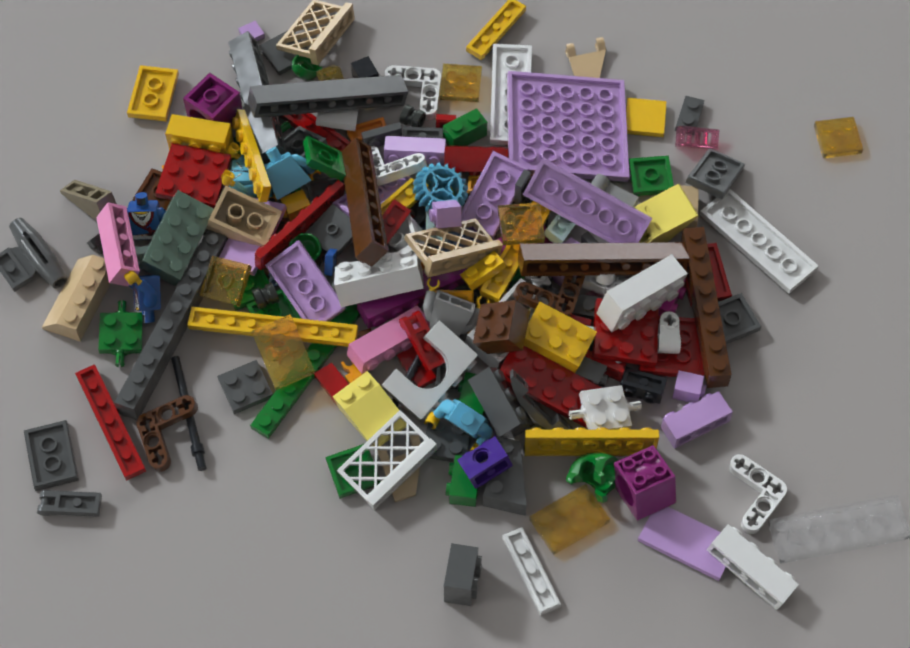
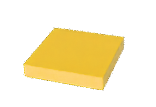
M627 98V134L664 137L666 101Z

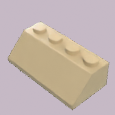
M90 255L77 260L42 326L43 330L81 342L111 284L108 280L104 258Z

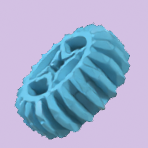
M440 162L436 166L431 163L428 167H423L417 173L413 182V193L416 194L415 200H420L419 207L425 206V212L432 209V202L457 200L461 207H463L468 196V186L465 185L466 179L461 178L462 172L456 173L455 167L452 169L448 168V163L444 167Z

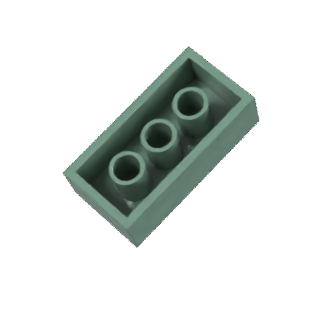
M177 190L139 264V268L152 275L160 276V279L176 286L192 258L214 209Z

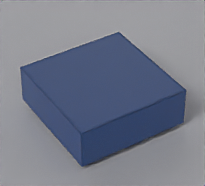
M330 248L325 255L324 274L332 276L337 264V249Z

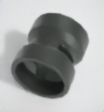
M407 104L401 112L400 123L410 124L412 127H422L426 118V112L422 110L417 111L413 106Z
M272 283L266 284L262 290L259 288L252 290L259 310L266 308L267 304L279 302L278 294Z

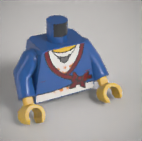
M139 192L135 195L136 201H130L127 208L133 240L152 239L166 210L160 207L157 200H148L147 193Z
M129 271L124 275V278L129 283V287L133 289L135 310L142 311L143 323L155 322L154 310L161 309L160 276H138L134 271Z

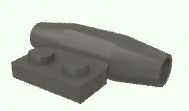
M23 218L13 220L9 228L18 247H8L0 253V273L15 292L31 282L36 272L53 288H58L65 284L67 277L62 266L42 236Z

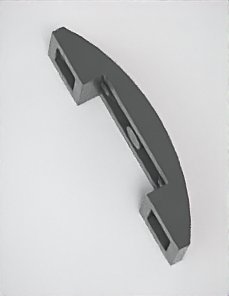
M514 369L510 371L513 391L519 403L531 418L548 430L558 427L565 430H573L572 426L559 413L555 414L552 418L545 413L526 394L529 391L528 383Z

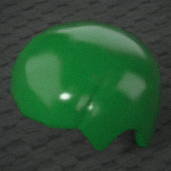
M296 55L292 60L293 72L304 81L315 79L323 68L320 65L311 64V59Z
M301 233L290 241L289 247L296 241H301L314 262L321 255L322 246L320 241L312 234Z

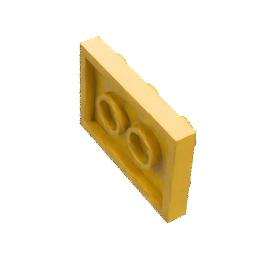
M140 65L128 106L127 116L130 118L167 122L179 76L178 69Z

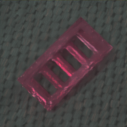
M690 126L677 127L675 146L718 150V129ZM692 132H695L694 143H691ZM701 133H703L702 144H700V134H701ZM708 133H711L710 145L708 144Z

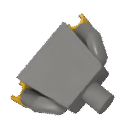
M431 278L427 280L429 291H426L423 310L426 320L430 322V330L440 320L458 337L460 334H466L477 325L482 296L476 299L475 304L440 290L435 293V290L440 286V281L438 279L437 285L431 287L429 285Z

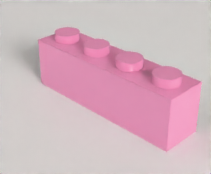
M108 202L96 217L109 283L128 287L129 283L124 278V275L129 271H134L138 275L140 270L127 207Z
M418 306L349 344L347 356L361 374L367 370H374L379 363L384 360L389 361L398 352L406 351L412 347V343L405 330L400 326L399 319L405 316L410 317L413 312L419 310L426 320L425 314ZM413 324L414 329L419 328L417 324Z

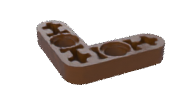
M564 276L558 295L527 282L519 283L513 295L519 303L536 309L539 304L538 298L544 297L549 302L548 306L570 317L575 308L585 276H576L575 283H571L573 276ZM522 290L526 291V295L522 294ZM564 290H571L574 293V296H567L564 293ZM563 303H567L565 312L561 310Z
M189 395L179 397L145 412L137 419V428L148 461L156 471H165L171 464V458L161 430L195 415L198 410L197 402ZM189 402V409L185 410V404ZM171 410L173 413L171 418L163 420V413ZM147 420L150 421L151 432L145 427ZM154 437H158V444L155 447H149V441ZM155 453H159L163 458L160 465L157 463L159 459Z

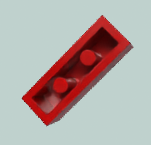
M445 146L444 166L448 163V168L452 169L455 167L456 173L469 172L471 176L481 175L492 152L495 151L505 156L506 147Z

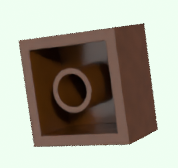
M517 300L481 304L473 344L486 354L523 351L530 311Z

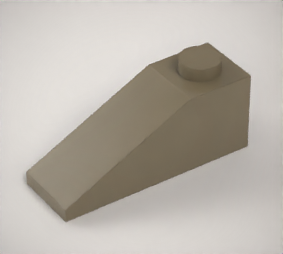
M73 180L60 190L63 196L96 220V217L108 202L117 204L112 191L78 180Z

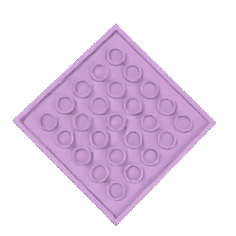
M508 71V158L529 167L531 175H534L542 158H545L579 178L594 179L597 174H602L610 181L628 182L629 159L624 80Z

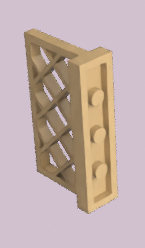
M313 0L276 44L277 50L310 58L311 64L319 65L355 20L353 4L346 2L343 6ZM315 7L322 8L321 10L313 12ZM338 12L335 15H329V13ZM325 14H326V16H327V17H324V18H321V19H317V18H316V17H318V16H322V15H325ZM313 18V20H314V21H310V22L304 23V21L307 20V19ZM330 22L327 26L320 27L321 24ZM317 26V29L307 31V28ZM304 30L302 33L294 34L296 31ZM320 34L317 38L311 39V37H310V36H314V35ZM306 37L308 38V40L299 43L297 41L299 39H303ZM292 41L295 42V44H292V45H285L286 43H289V42H292ZM310 46L309 50L301 49L303 47Z
M476 218L461 221V226L435 227L405 234L404 238L424 264V273L427 277L469 268L493 251L500 256L503 247L500 240H493ZM473 226L477 232L465 228ZM454 231L460 233V237L450 234L448 232ZM436 235V236L442 237L443 239H442V241H441V240L432 238L431 236ZM463 235H466V236H469V237H472V238H475V239H474V241H471V240L462 238V236H463ZM418 239V240L424 241L425 244L423 245V244L417 243V242H415L414 240ZM445 239L457 242V244L453 245L445 242ZM477 239H478V240L484 241V242H486V243L480 244V243H477L476 241H477ZM430 243L439 246V249L427 246V244ZM459 244H463L469 247L462 248L459 247ZM442 248H445V249H448V250H451V251L444 252V251H441V249H442ZM424 252H427V253H430V254H433V255L427 257V256L424 254Z

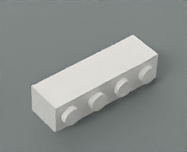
M729 524L707 548L711 555L776 610L799 585L791 574L781 570L772 558L766 557L760 552L756 544L747 541L737 528L731 527Z

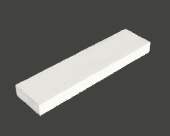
M523 527L502 535V539L540 616L560 608L561 603Z

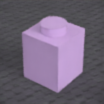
M457 200L432 202V209L429 210L430 221L434 223L436 228L461 226V205Z
M679 370L672 399L693 403L698 402L699 397L705 395L706 385L703 384L704 376Z

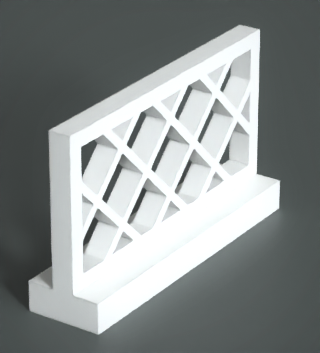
M399 410L337 472L375 510L437 450V444L431 438L429 439ZM399 418L406 423V431H394V423ZM382 435H391V446H378V438ZM406 435V446H393V436ZM409 435H419L424 441L419 446H409ZM366 450H375V462H362V454ZM378 450H391L390 462H378ZM393 450H406V458L402 462H393ZM350 465H359V477H349L344 471ZM362 465H375L374 477H362ZM377 465H390V474L387 477H377ZM362 481H374V489L368 495L361 489Z

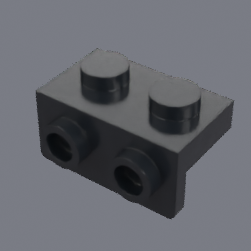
M626 367L620 385H622L626 397H636L650 404H660L668 378Z

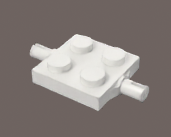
M622 385L584 390L579 393L581 409L570 410L569 418L570 420L583 418L588 430H596L602 427L609 430H618L624 427L631 428L630 411L641 410L642 405L640 401L627 402Z

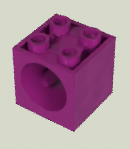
M210 72L183 97L187 117L230 123L231 128L232 119L236 116L237 109L243 110L240 92Z
M654 445L614 462L616 490L637 521L676 503L675 475Z

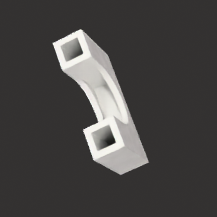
M440 320L423 339L436 349L445 360L446 374L443 381L434 388H420L395 369L381 385L389 395L418 420L426 419L429 412H434L432 407L437 401L440 404L449 395L446 392L452 385L455 388L463 379L461 374L464 370L470 371L477 363L475 358L478 354Z

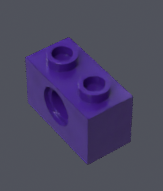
M495 436L485 440L480 446L466 452L457 460L475 489L513 466L507 453Z

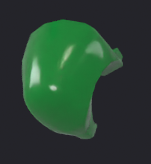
M586 453L572 463L566 476V481L571 485L578 482H585L595 489L597 501L605 503L608 501V493L616 487L614 462L619 460L615 456L605 453Z

